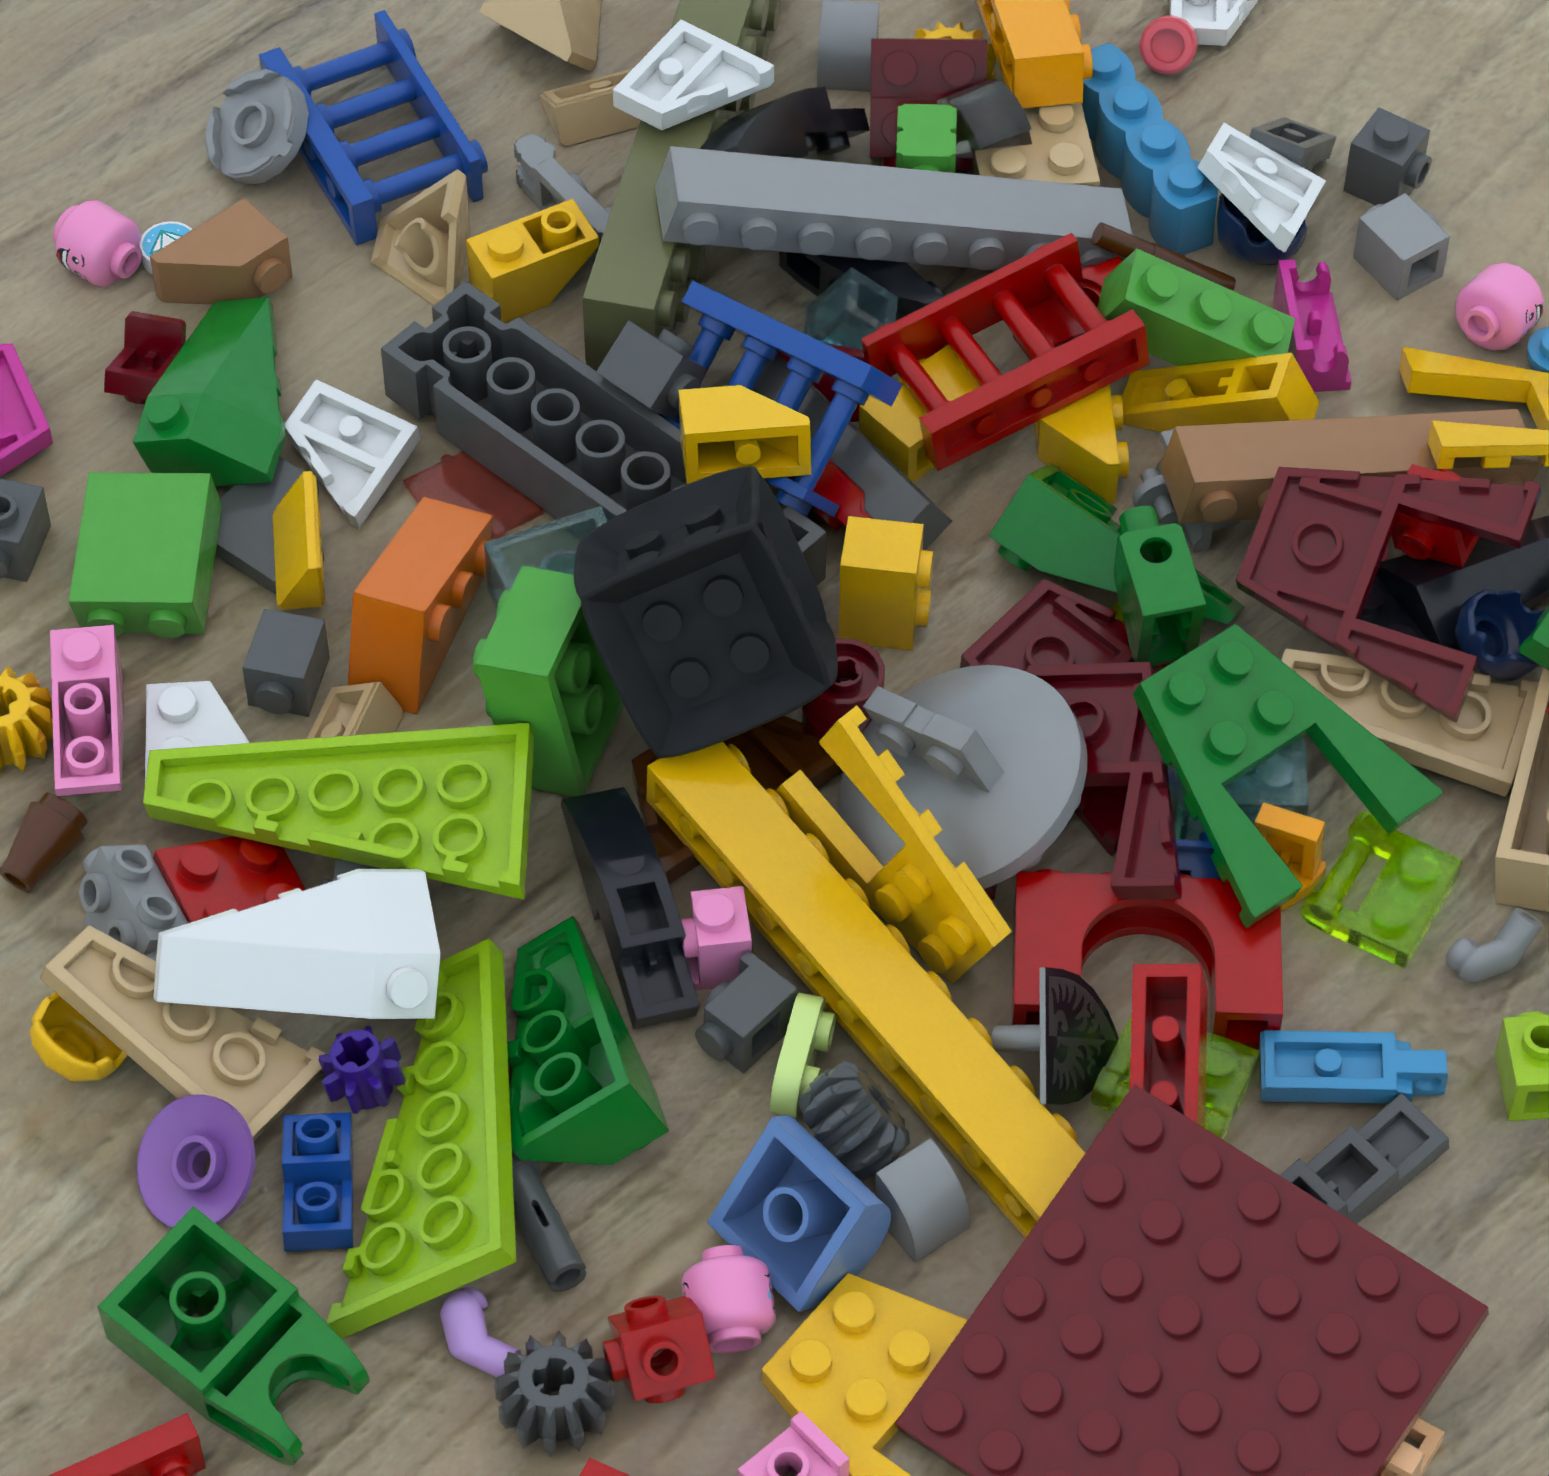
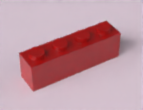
M1133 964L1129 1091L1135 1084L1205 1128L1208 989L1202 965Z

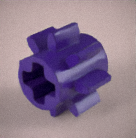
M366 1026L364 1030H353L344 1034L338 1033L331 1047L330 1054L319 1055L318 1058L325 1075L322 1083L329 1100L334 1102L345 1096L352 1112L358 1114L361 1109H372L380 1105L383 1107L387 1106V1100L393 1092L394 1085L405 1084V1077L399 1064L401 1055L396 1041L392 1037L379 1043L374 1036L371 1026Z

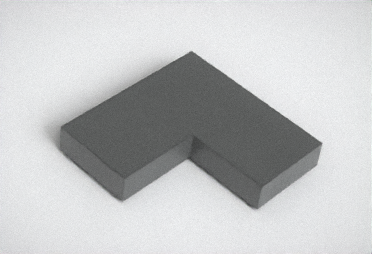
M280 456L272 482L234 485L220 498L222 512L216 548V556L274 594H276L272 517L277 505L303 472Z

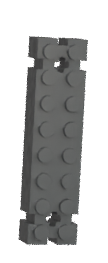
M466 280L432 307L433 323L430 326L424 328L414 321L381 348L385 395L419 420L426 415H436L438 434L582 537L588 536L599 526L621 513L687 485L680 429L596 373L594 369L519 317L508 325L501 321L500 304ZM788 506L783 510V513L805 557L815 583L818 585L826 578L827 532Z

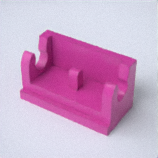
M1295 259L1279 260L1273 308L1295 318L1288 353L1294 355L1314 392L1350 390L1349 358L1347 349L1343 344L1333 294L1330 292L1331 275L1328 265L1325 262H1319L1316 267L1317 276L1309 282H1299Z

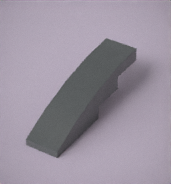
M1401 1093L1361 1129L1356 1131L1350 1125L1307 1164L1299 1158L1280 1176L1357 1224L1449 1149V1138Z

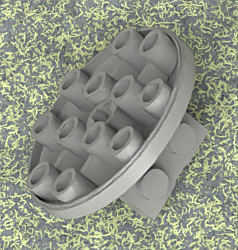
M997 665L957 668L928 678L901 695L877 686L863 705L872 721L862 734L877 756L882 751L889 750L905 774L896 781L900 790L919 814L926 809L930 810L943 829L934 838L939 847L955 867L964 861L983 889L996 885L1014 876L1021 870L1035 866L1042 859L1044 852L1064 830L1081 802V794L1087 774V748L1082 728L1064 698L1051 685L1031 673ZM843 772L839 787V815L884 867L906 844Z

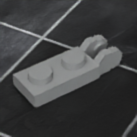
M533 133V135L527 134L526 136H521L520 139H516V143H514V156L517 158V163H521V165H518V169H516V181L519 184V188H523V192L536 204L540 211L573 198L599 236L600 246L611 208H603L589 194L582 179L575 173L569 174L555 160V147L550 142H546V138ZM599 247L588 258L592 265L594 264Z

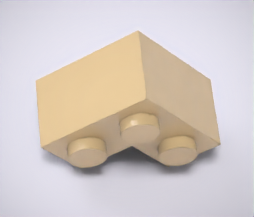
M1073 103L1023 108L1020 146L974 150L973 175L1100 186V178L1082 104Z

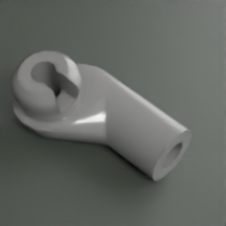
M1515 907L1493 941L1477 946L1471 938H1460L1448 950L1446 963L1448 967L1459 972V979L1474 984L1508 972L1517 965L1543 924L1531 913Z

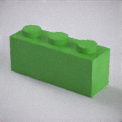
M1137 248L1104 278L1097 307L1106 320H1112L1133 309L1145 324L1148 353L1177 366L1288 353L1295 318Z

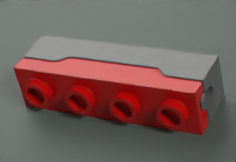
M777 355L774 362L768 361L753 391L775 401L791 371L786 368L788 362L779 355ZM811 384L798 410L799 413L809 417L811 440L831 403L813 384ZM849 421L813 490L840 507L835 517L813 506L812 509L836 531L843 525L847 527L848 516L924 524L923 550H926L950 525L952 520Z

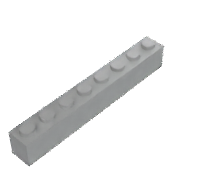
M673 146L669 148L655 185L663 241L694 245H713L751 250H770L809 255L862 258L866 260L919 263L923 265L976 268L979 270H998L1032 253L1038 247L1050 244L1070 233L1078 240L1081 268L1089 265H1098L1119 256L1092 244V235L1099 223H1105L1132 235L1121 188Z

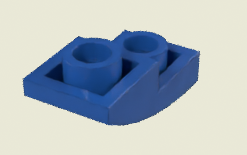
M351 1112L283 1115L282 1171L284 1196L282 1234L284 1251L353 1248L354 1203Z

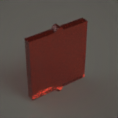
M464 451L454 456L445 454L441 457V462L403 480L404 486L417 503L423 497L493 515L491 539L494 537L499 540L504 539L507 531L544 514L542 507Z

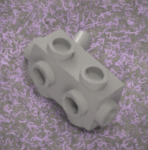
M100 846L90 852L84 859L83 869L86 875L81 881L78 894L83 908L87 911L84 917L85 925L98 929L156 961L158 933L187 924L188 921L147 846Z

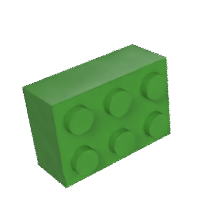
M522 565L511 589H506L499 599L497 618L488 637L482 638L476 646L473 657V671L480 679L486 699V713L488 717H491L493 725L530 723L534 735L531 789L573 797L584 795L624 705L591 637L584 617L581 600L575 589L574 574Z

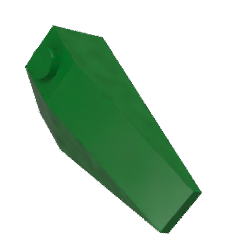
M269 297L214 301L147 397L133 440L134 446L151 473H210L215 486L272 482L286 434L284 420L279 411L278 397L282 396L280 380L275 371L274 356L277 354L273 305Z
M1052 463L1028 474L989 534L990 538L1001 544L998 553L1020 569L1029 571L1031 566L1045 573L1117 593L1113 568L1117 538L1122 534V529L1120 525L1111 519L1117 508ZM1195 569L1206 602L1204 618L1230 624L1240 615L1245 606Z
M574 916L569 917L519 947L516 955L511 1008L518 1015L515 1040L507 1042L508 1063L512 1067L509 1096L511 1144L514 1154L520 1160L613 1165L669 1132L655 1088L581 926Z

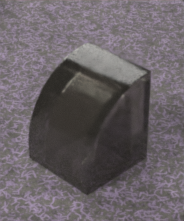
M997 79L987 80L936 100L938 105H951L957 108L956 155L980 150L1032 129L1016 96L1003 82Z

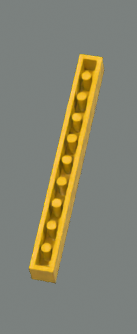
M720 742L681 756L659 758L647 765L646 801L683 844L688 846L694 853L695 858L721 888L744 887L748 919L815 996L826 998V1009L829 1012L836 1013V1021L1022 1236L1026 1238L1085 1155L1083 1149L1078 1145L1077 1136L1069 1122L1058 1113L1052 1115L1043 1104H1040L1034 1087L1024 1071L1016 1065L1009 1067L994 1050L991 1037L984 1026L975 1018L967 1019L956 1007L941 977L933 971L926 972L911 956L908 943L901 932L891 924L885 926L870 909L869 901L862 888L853 879L847 878L844 880L830 864L829 856L819 839L811 833L804 834L791 820L788 808L781 796L771 788L765 790L751 774L746 758L735 745L729 744L726 746L724 742Z

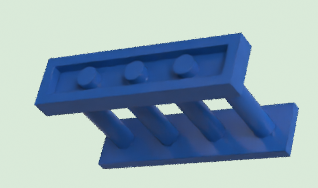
M385 10L374 13L377 44L304 70L299 65L292 67L280 47L259 54L261 70L268 69L294 81L304 93L309 115L306 136L301 144L299 153L356 246L376 239L377 224L375 213L382 211V204L429 188L457 169L466 175L467 193L474 203L484 199L482 174L488 171L487 160L481 145L475 139L472 141L468 140L417 61L415 49L408 32L404 28L397 30ZM384 65H386L396 81L328 107L323 103L315 104L311 98V92ZM407 102L410 103L419 117V120L350 145L346 140L339 142L334 135L335 128ZM432 139L444 156L374 183L370 178L362 180L358 173V166Z
M692 280L682 303L702 314L697 324L702 327V330L693 345L695 348L689 358L709 369L724 339L730 341L734 332L746 336L741 345L746 348V351L727 386L741 385L753 391L767 361L774 362L778 353H781L790 358L786 368L791 371L775 401L798 412L812 382L819 384L824 374L835 379L831 389L836 394L811 440V475L793 476L791 480L786 477L764 478L768 484L779 489L775 496L779 503L792 507L806 517L812 506L835 517L840 506L813 491L857 405L864 406L870 396L892 407L903 384L855 357ZM657 413L665 420H667L668 422L676 426L678 429H680V416H678L676 421H674L660 413Z

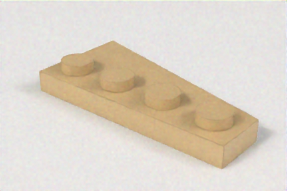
M1285 649L1281 659L1282 662L1408 763L1495 794L1507 796L1520 760L1539 682L1521 680L1519 686L1491 683L1490 675L1474 674L1458 721L1454 722L1350 657Z
M90 925L44 966L40 979L177 1099L188 1095L200 1094L217 1097L230 1103L246 1120L253 1141L323 1073L318 1058L319 1055L326 1053L311 1046L309 1051L297 1046L280 1036L282 1029L258 1016L255 1022L227 1007L157 1002L153 998L156 961Z

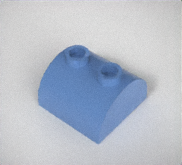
M780 1115L771 1118L707 1223L729 1245L742 1247L743 1255L762 1260L770 1271L772 1287L798 1312L817 1307L847 1273L857 1276L865 1268L886 1237L891 1223V1211L795 1118L789 1115Z

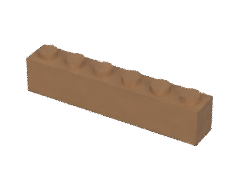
M1518 409L1175 426L1160 469L1180 524L1255 520L1260 517L1278 467L1360 471L1361 476L1395 478L1396 474H1407L1412 464L1432 470L1438 469L1428 445L1432 420L1516 428L1526 427ZM1512 456L1510 467L1483 468L1480 465L1481 457L1455 458L1453 469L1447 470L1463 478L1490 479V483L1524 485L1525 481L1533 482L1541 463L1538 457Z

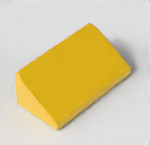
M312 471L302 472L277 505L272 517L277 607L282 610L323 607L322 602H325L321 515L316 475H313Z

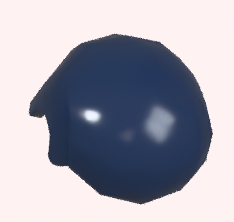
M1223 193L1219 196L1217 207L1218 239L1224 250L1237 260L1256 265L1278 264L1279 260H1289L1293 257L1305 241L1307 227L1304 219L1286 252L1279 250Z
M1483 589L1471 596L1461 606L1455 628L1457 644L1462 652L1477 656V669L1483 674L1490 675V677L1500 681L1519 679L1540 667L1539 664L1519 653L1518 650L1523 641L1531 635L1538 625L1536 622L1545 609L1538 611L1528 609L1522 603V592L1520 590L1496 592L1490 589Z

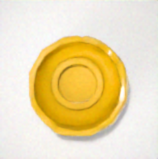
M56 992L43 999L31 1018L32 1026L29 1029L34 1051L47 1068L69 1081L102 1080L118 1069L128 1056Z

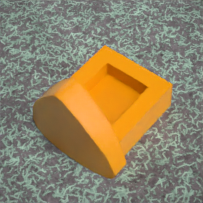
M1263 802L1254 825L1303 885L1294 898L1281 906V911L1310 894L1326 874V862L1322 860L1325 822Z

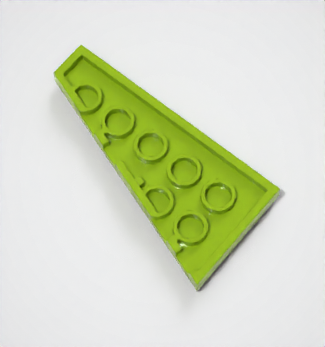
M530 723L149 750L143 804L149 818L381 869H421L426 873L427 879L525 900L534 735Z
M490 938L440 961L435 1019H417L414 1031L421 1037L413 1065L402 1068L405 1084L397 1086V1089L404 1095L398 1117L387 1119L360 1208L368 1216L359 1247L348 1249L342 1272L349 1277L344 1299L341 1303H333L331 1305L326 1322L341 1339L516 1262L504 953Z

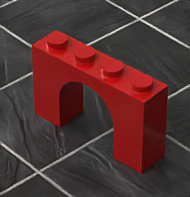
M1040 869L1035 872L1020 871L1016 874L1013 911L1011 1025L1040 1024L1039 967L1064 969L1082 977L1083 965L1097 948L1119 937L1146 934L1163 937L1183 946L1196 957L1205 970L1210 988L1211 1048L1259 1049L1260 1032H1264V1030H1281L1283 1018L1281 906L1246 929L1238 915L1242 907L1229 881L1223 883L1221 879L1193 878L1186 874H1180L1181 899H1118L1110 887L1113 871L1101 874L1062 873L1055 869Z

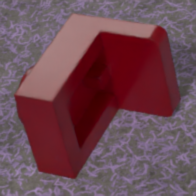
M135 311L130 312L125 318L124 348L105 369L104 392L123 395L131 403L145 404L148 395L186 342L185 321Z

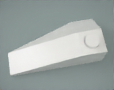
M355 869L337 875V880L304 891L296 888L278 894L279 899L242 911L231 909L158 933L153 996L157 1002L366 1019H435L440 948L426 873L421 869Z

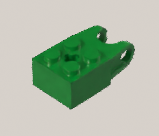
M194 1206L97 1306L106 1338L209 1422L268 1457L286 1465H294L304 1455V1452L301 1450V1441L286 1425L282 1415L275 1408L282 1392L296 1382L313 1379L326 1382L332 1387L344 1389L353 1394H359L370 1381L367 1371L353 1351L299 1295L297 1287ZM196 1313V1314H198L200 1317H191V1316H193V1315Z

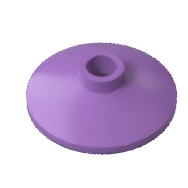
M200 1094L181 1097L168 1104L154 1117L142 1138L137 1158V1179L142 1198L151 1213L169 1227L173 1228L193 1206L219 1225L239 1208L249 1191L255 1169V1146L246 1120L230 1103L217 1097ZM210 1157V1168L208 1173L206 1174L205 1164L207 1159Z

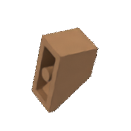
M245 198L150 256L156 296L162 302L212 305L214 301L258 298L266 293L274 292L285 281L293 277L288 237Z

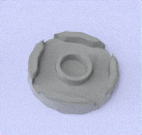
M268 69L249 71L232 81L223 91V94L227 97L222 102L220 109L214 106L207 121L205 143L209 160L225 176L246 185L265 183L283 172L296 157L306 136L309 112L304 93L294 81Z

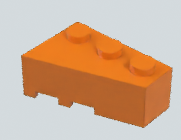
M427 497L421 499L353 592L348 685L381 682L400 704L403 711L418 714L483 578H488L494 569L498 555V543L491 541L493 515Z

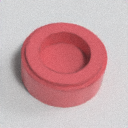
M1174 15L1161 16L1153 20L1144 29L1139 43L1140 54L1146 65L1158 73L1174 74L1180 72L1192 62L1197 53L1198 39L1196 32L1191 24L1181 17Z

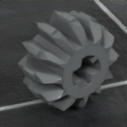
M844 1060L834 1068H828L809 1084L810 1087L798 1097L799 1107L803 1113V1121L812 1130L815 1138L858 1179L864 1181L894 1162L906 1146L910 1144L909 1131L905 1127V1119L897 1112L893 1105L894 1101L887 1097L881 1085L876 1084L866 1070L858 1068L856 1064Z
M559 1330L552 1339V1345L543 1347L539 1341L530 1335L525 1343L526 1355L508 1352L507 1358L504 1360L505 1374L497 1376L495 1381V1398L501 1403L498 1408L499 1420L504 1429L516 1428L517 1441L521 1444L522 1448L541 1438L543 1439L544 1451L550 1457L558 1447L557 1441L567 1440L573 1448L580 1452L581 1447L584 1445L583 1431L602 1435V1431L606 1427V1414L604 1412L612 1410L615 1404L614 1387H611V1384L608 1383L611 1379L610 1366L605 1358L593 1359V1348L588 1343L587 1338L568 1348L566 1347V1338ZM559 1391V1395L551 1396V1392Z

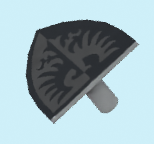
M1039 967L1040 1024L995 1026L991 1037L993 1048L996 1052L1040 1051V1104L1064 1105L1078 1102L1096 1088L1108 1071L1120 1044V1038L1107 1008L1096 991L1078 974L1064 969Z

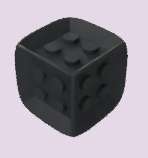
M756 467L734 468L687 484L619 514L599 526L580 541L575 555L574 585L581 600L588 629L633 724L657 757L681 756L723 742L797 710L817 698L834 684L838 673L837 647L832 628L826 620L821 596L805 557L775 495Z

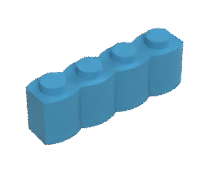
M1110 43L1091 48L1093 74L1091 79H1083V103L1081 104L1089 137L1095 141V152L1100 163L1108 172L1121 179L1122 191L1127 202L1138 213L1148 218L1150 233L1157 244L1183 255L1212 245L1218 188L1197 168L1200 163L1190 158V148L1181 131L1170 122L1162 119V107L1154 93L1145 85L1135 81V70L1127 55Z

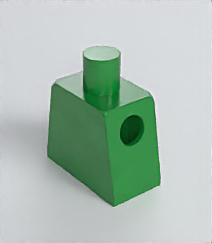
M1137 506L1126 510L1119 517L1122 534L1117 538L1113 574L1133 662H1150L1152 666L1172 663L1199 646L1206 602L1182 526L1176 523L1160 525L1154 507Z

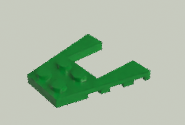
M1236 624L1142 681L1132 694L1167 767L1173 764L1187 793L1183 801L1192 820L1199 819L1214 849L1210 857L1222 882H1230L1242 907L1238 915L1246 929L1294 898L1303 885L1227 792L1226 786L1305 735H1308L1387 834H1390L1434 805L1443 794V791Z

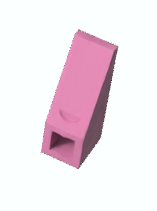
M114 625L50 630L56 796L122 791L124 743L123 672Z

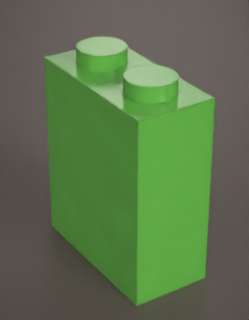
M88 473L69 595V604L80 628L114 625L116 637L122 633H152L162 638H178L183 634H205L222 512V503L210 473Z

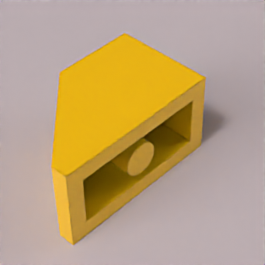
M741 385L678 390L680 439L687 484L716 473L747 466L756 467L763 478L811 475V436L808 416Z

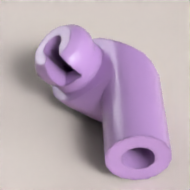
M464 1287L459 1291L451 1292L444 1300L440 1311V1318L449 1352L456 1359L496 1378L497 1376L504 1375V1360L507 1358V1353L521 1354V1351L488 1335L485 1314L482 1310L488 1306V1303L482 1292L472 1287Z

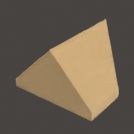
M488 0L483 2L479 13L568 63L591 72L597 62L602 0Z
M458 169L380 219L371 262L432 306L460 285L467 251L466 239L470 237L466 175Z

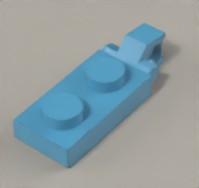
M1264 1030V1032H1260V1101L1389 1104L1401 1093L1409 1101H1412V1096L1443 1095L1445 1093L1448 1078L1446 1050H1411L1410 1043L1395 1040V1032Z

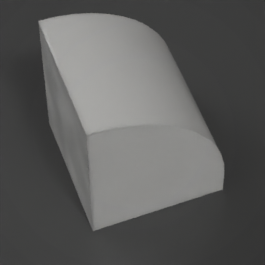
M822 0L817 87L825 86L826 89L871 91V38H878L879 3Z
M931 1138L876 1172L875 1195L891 1211V1223L888 1232L915 1263L970 1228L969 1207L961 1184L946 1157Z

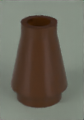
M45 793L39 802H31L9 854L0 867V875L16 888L30 893L50 870L84 840L82 830L88 823L86 817L74 805L55 794Z

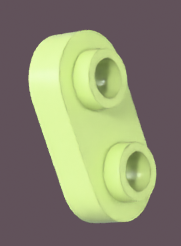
M800 992L796 996L772 1086L770 1112L773 1114L789 1115L793 1118H798L801 1113L798 1097L810 1087L809 1084L822 1072L821 1068L813 1067L817 1051L829 1052L836 1024V1013L826 1011L825 997Z

